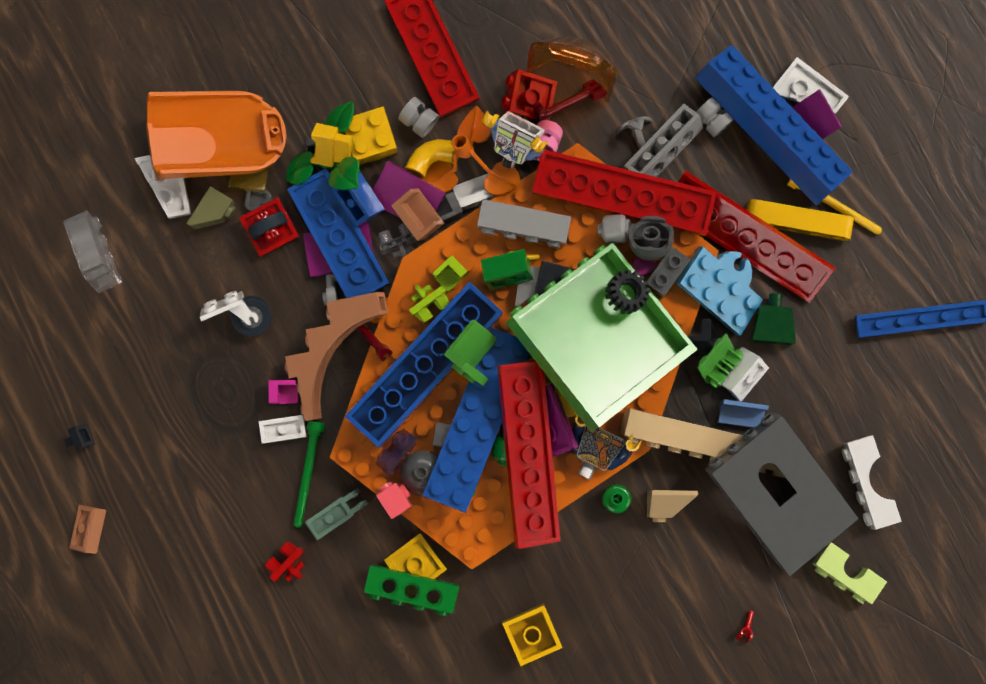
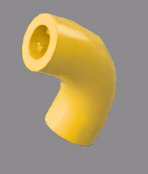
M436 139L425 142L415 149L408 159L404 170L423 179L428 168L434 162L444 161L453 164L452 152L455 150L451 145V140Z

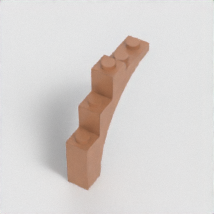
M374 292L326 302V316L330 321V325L306 329L305 342L310 352L285 356L286 373L289 378L298 379L297 391L301 396L302 402L300 410L305 421L322 418L320 404L322 382L326 368L336 349L358 327L372 319L388 315L384 292Z

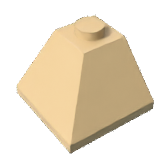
M647 490V517L653 518V522H666V518L674 517L697 497L698 491Z

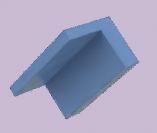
M724 399L720 401L717 423L755 428L761 423L769 406Z

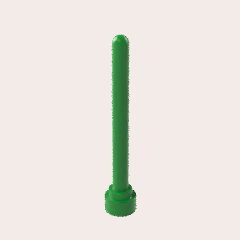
M307 421L306 429L310 435L293 523L296 528H300L303 524L318 436H321V432H324L325 423Z

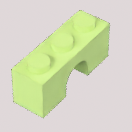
M832 542L818 552L811 563L816 567L814 571L824 578L829 576L834 579L833 584L839 589L851 591L853 593L852 598L859 603L873 604L887 581L868 568H862L860 573L853 578L847 576L844 571V564L850 555Z

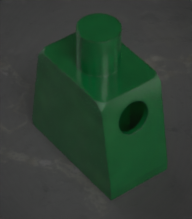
M769 294L768 305H760L758 307L749 342L790 346L796 343L793 310L791 307H782V294Z

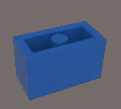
M361 172L358 174V189H332V192L356 227L372 220L385 209Z

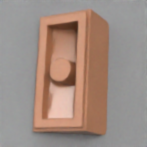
M79 505L69 549L84 553H97L106 514L105 509Z

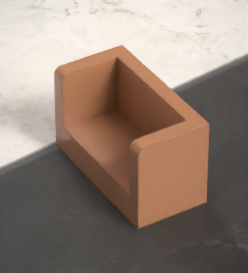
M419 188L410 189L391 205L417 241L427 239L445 224Z

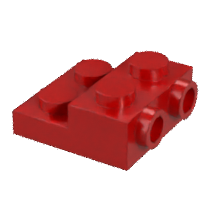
M520 69L511 72L505 81V86L508 87L507 95H504L501 100V108H504L503 114L507 111L514 112L515 115L519 113L522 114L521 118L523 119L526 117L528 120L538 122L533 111V105L536 102H540L545 109L552 106L557 81Z

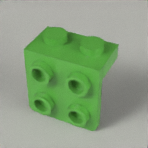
M472 320L450 345L444 355L453 362L451 367L460 375L463 374L472 384L477 381L484 386L489 379L475 367L494 345L497 338L476 320Z

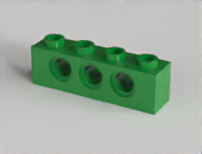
M372 564L369 568L364 593H368V598L382 600V597L389 598L392 604L404 606V602L413 604L412 608L426 611L427 607L435 609V614L448 616V613L453 614L460 585ZM385 580L394 581L396 588L393 592H388L384 589L383 584ZM408 585L416 586L418 589L417 596L409 597L405 591ZM436 590L440 594V600L431 602L427 597L428 592Z

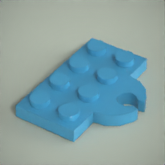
M698 247L676 281V284L735 335L741 336L763 301L749 287L752 279L750 261L748 258H743L740 261L738 270L734 268V261L740 258L742 253L726 251L714 257L704 247Z

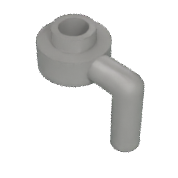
M333 273L327 274L325 277L327 288L326 292L322 293L325 306H327L326 302L338 300L335 287L337 279Z

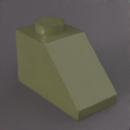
M210 186L187 224L195 230L225 223L227 218L230 219L234 215L236 203Z

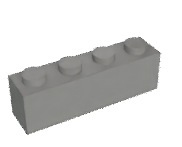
M483 199L477 229L481 230V233L494 236V233L503 234V238L516 240L519 237L524 238L525 242L530 244L544 242L547 243L548 247L560 249L561 246L565 247L571 216Z

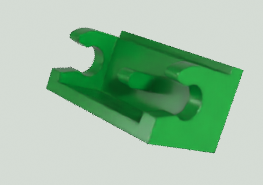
M525 249L481 260L484 282L490 291L533 280L530 260L527 258Z

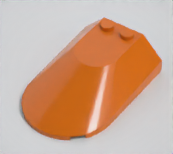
M149 92L146 98V130L152 170L157 179L239 175L263 171L273 165L284 150L286 143L284 121L275 107L272 108L262 100V97L250 92Z

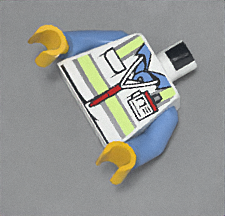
M486 111L481 122L485 126L490 127L493 142H495L494 150L496 153L504 156L502 161L504 167L511 169L516 163L523 164L526 160H533L543 154L545 146L548 144L547 141L543 142L540 140L545 129L510 111H507L499 120L498 114L492 116L489 114V111Z

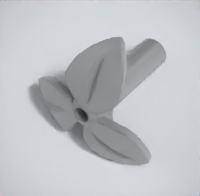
M641 116L626 121L617 129L616 135L626 128L632 129L638 149L640 150L645 144L641 130L644 122H652L651 118Z

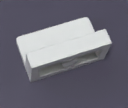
M489 173L458 184L453 188L462 211L481 205L483 199L491 200L496 197L488 193L484 186V179Z
M744 347L739 349L744 353L742 356L743 360L737 367L731 365L734 371L724 367L730 375L727 376V379L721 385L728 389L740 402L769 369L760 356Z

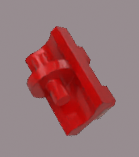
M287 541L279 549L287 559L281 564L273 556L264 565L274 582L287 570L290 572L285 576V579L289 582L294 576L299 580L303 577L300 570L305 566L304 563L299 561L296 566L293 564L301 557L305 550L302 547L297 548L294 544Z

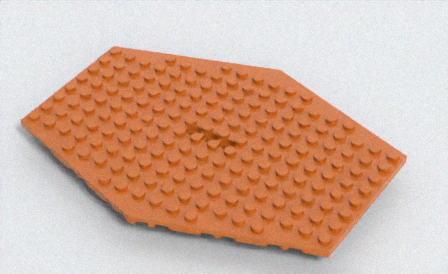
M579 143L562 153L605 164ZM536 170L520 180V185L517 189L505 195L496 196L490 201L571 216L565 247L561 246L560 249L551 248L544 242L530 244L525 242L524 238L519 237L516 240L503 238V234L494 233V236L482 234L481 230L477 229L481 209L479 207L404 256L386 301L388 315L380 318L374 334L382 344L388 346L393 354L389 356L386 353L384 355L386 360L382 361L376 355L373 346L370 345L346 414L441 313L435 303L428 307V310L434 318L423 324L417 317H413L409 311L410 308L423 299L421 298L414 303L411 297L418 293L414 288L416 285L423 289L429 284L433 290L426 294L427 296L441 286L433 278L432 273L451 255L467 270L468 275L450 292L446 291L445 295L449 302L454 299L468 282L472 283L503 312V316L493 325V328L515 336L506 323L511 318L510 313L517 308L515 303L518 284L490 291L484 282L481 260L510 251L525 249L526 255L539 254V260H530L531 266L540 267L542 261H547L577 269V264L586 257L590 260L595 256L593 252L602 245L608 247L610 245L604 242L603 237L598 236V224H602L604 216L617 214L532 194L537 174ZM626 217V219H630L631 225L640 222V220ZM673 228L674 242L672 247L689 259L692 258L698 247H704L714 257H717L719 250L698 234ZM628 237L625 243L614 245L628 263L632 265L637 256L630 248ZM662 259L657 260V261H654V262L659 265V263L662 261ZM654 270L646 275H643L645 277L643 279L644 282H646L649 279ZM675 281L662 299L656 295L655 297L686 336H690L700 304L680 288ZM525 301L520 306L523 309L525 306L528 305V303ZM531 356V358L526 361H532L534 360V358ZM679 365L624 408L662 416ZM453 369L381 448H378L344 416L330 458L377 495L380 493L378 489L388 482L393 484L399 483L401 486L402 482L399 472L401 463L406 456L420 450L430 451L439 456L442 447L433 446L436 422L452 424L469 381L463 374L460 375ZM624 408L599 428L625 440L626 436L619 435ZM576 416L568 418L571 429L574 426ZM503 421L497 435H500L503 431ZM641 440L642 443L639 449L634 451L625 463L614 470L603 472L596 468L590 480L578 474L583 461L575 458L576 454L572 450L554 456L553 468L558 512L647 453L651 449V447L646 446L647 441ZM492 448L479 478L476 494L472 497L466 514L411 492V496L408 499L413 506L402 513L404 517L470 569H474L514 542L507 466L497 464L498 460L494 459L491 455Z

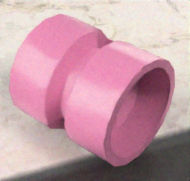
M540 121L537 123V126L545 129L540 140L548 142L545 150L557 152L563 135L562 128L553 121ZM541 155L536 157L535 160L540 162Z

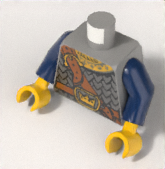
M576 413L572 431L578 447L572 449V451L576 454L575 458L583 461L578 472L579 475L590 480L596 468L603 472L614 470L625 463L632 453L639 449L642 441L640 440L638 444H633L631 440L634 435H630L626 442L601 428L591 432Z

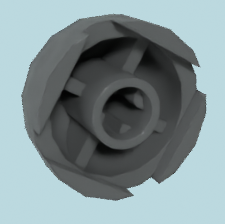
M642 217L640 222H637L635 225L633 223L628 231L630 248L642 260H660L665 257L673 246V227L671 224L669 226L666 220L661 217Z
M425 450L414 451L406 456L401 463L399 472L401 482L412 494L423 496L438 459L437 455Z

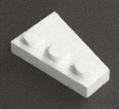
M796 57L773 87L781 97L797 103L820 89L835 114L849 97L798 57Z
M150 155L134 158L167 217L173 219L191 215L185 179H157L152 170Z

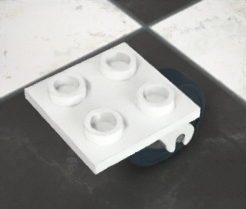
M236 291L229 292L224 295L225 299L218 302L216 299L208 301L201 308V321L224 311H231L233 326L239 333L246 336L262 334L268 329L272 319L271 309L263 299L256 296L244 297L242 291L239 293Z

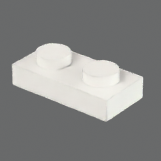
M302 415L259 421L262 444L307 437L305 419Z

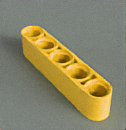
M749 199L747 201L746 210L778 230L841 241L851 240L854 218L851 216L756 199Z

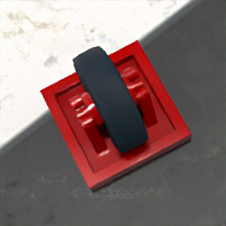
M278 197L239 217L260 257L300 237Z

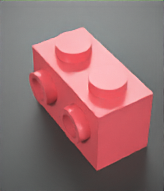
M388 482L378 489L380 493L376 496L391 519L396 518L413 506L408 499L411 494L403 484L400 486L399 483L393 484Z

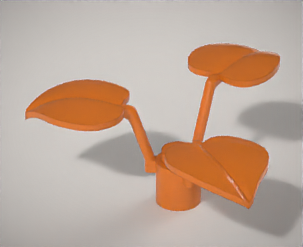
M475 106L467 114L458 128L457 135L451 141V145L455 150L452 152L453 167L448 162L437 161L428 168L425 177L422 179L447 193L458 183V177L454 173L457 171L458 156L460 158L473 156L483 169L489 173L484 179V186L488 193L495 196L505 195L514 191L520 185V175L515 167L511 169L506 168L502 165V162H498L493 167V170H490L475 154L474 142L482 143L491 135L490 127L485 126L481 122L484 113L478 106Z

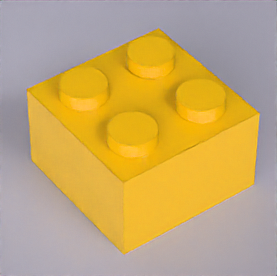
M384 106L353 116L352 122L345 133L348 136H352L351 152L353 157L359 161V166L398 154Z
M544 604L502 621L520 666L562 648Z

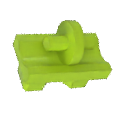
M428 284L421 289L419 285H416L414 288L418 293L413 295L411 299L414 303L421 298L423 300L410 308L409 311L413 317H417L423 324H426L434 318L428 310L429 306L435 303L442 312L450 303L445 295L446 290L443 286H440L427 296L426 294L433 290Z

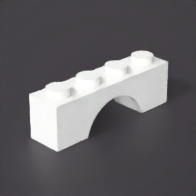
M873 435L842 444L844 448L842 449L843 458L849 463L851 469L849 470V477L852 483L856 484L858 490L856 492L857 501L860 505H863L865 511L863 519L866 526L877 530L902 522L895 500L879 496L871 487L869 472L873 463L880 457Z

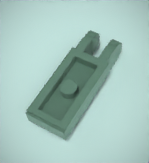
M359 488L345 497H340L305 521V524L317 541L355 515L354 513L369 504L367 500H362L357 506L350 509L346 503L359 495L361 492Z

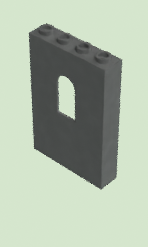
M773 412L764 416L758 426L747 430L741 440L730 444L723 455L712 459L708 464L709 466L704 470L779 568L791 576L859 518L783 416ZM767 463L775 464L796 491L781 506L772 498L758 477L760 468Z

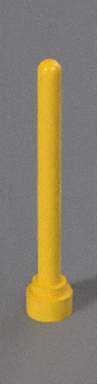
M789 179L787 185L793 189L797 188L798 190H800V188L791 179ZM828 195L822 200V202L843 215L853 217L856 223L878 235L882 232L880 226Z

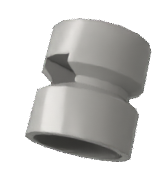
M413 97L402 109L398 120L407 127L412 126L413 132L424 138L436 125L440 116L430 108L425 109V104L418 98Z
M711 97L696 113L700 115L702 124L707 125L706 130L715 138L734 119L726 110H722V106Z

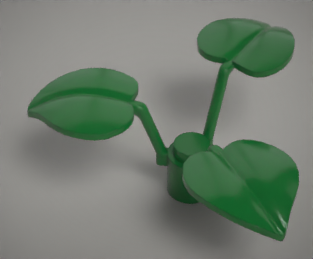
M346 102L333 109L327 116L325 125L338 127V133H344L352 122L354 103ZM306 151L298 154L291 161L286 173L287 182L292 185H299L308 180L313 172V166L317 165L332 171L328 178V183L332 188L338 190L359 188V161L355 157H346L340 163L335 162L333 168L311 163V158L314 154Z

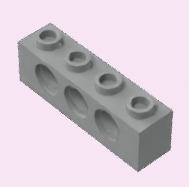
M683 104L624 165L625 169L657 177L703 129L700 115Z

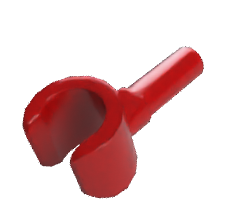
M751 610L748 612L744 628L736 635L737 641L742 638V635H745V644L753 638V632L750 628L754 612Z

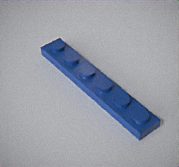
M986 300L856 315L854 318L857 338L986 323Z

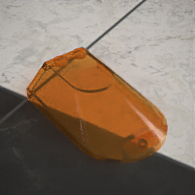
M562 36L531 44L528 52L527 72L532 73L536 68L552 60L595 72L607 91L605 102L609 103L618 75V69L598 46L589 41L571 36Z

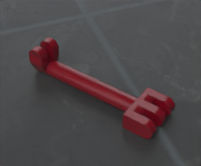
M592 79L582 84L583 91L546 109L540 102L534 103L533 111L536 119L540 122L589 97L595 102L605 97L607 91L595 79Z
M365 324L357 328L373 346L376 355L382 361L386 360L384 357L386 353L389 356L393 354L388 346L382 344Z

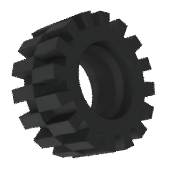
M622 270L608 282V286L605 288V292H608L605 297L606 300H611L608 303L609 306L615 305L613 310L618 311L621 309V314L626 312L627 314H632L649 299L647 294L650 293V288H646L649 285L647 281L643 283L642 280L645 278L643 275L637 277V271L631 274V270H626L625 272ZM626 284L634 290V299H626L621 294V285Z

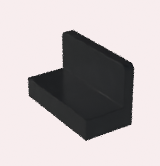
M702 319L701 336H687L697 348L690 356H705L713 349V345L716 342V332L711 319Z

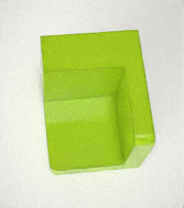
M452 255L432 273L433 278L447 292H450L468 275L467 270Z

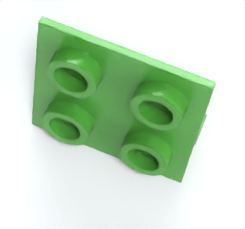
M725 334L714 343L711 352L702 357L697 369L706 384L717 388L730 375L723 368V365L729 370L734 371L731 365L737 367L743 360L742 356L744 353L739 349L735 350L728 335Z

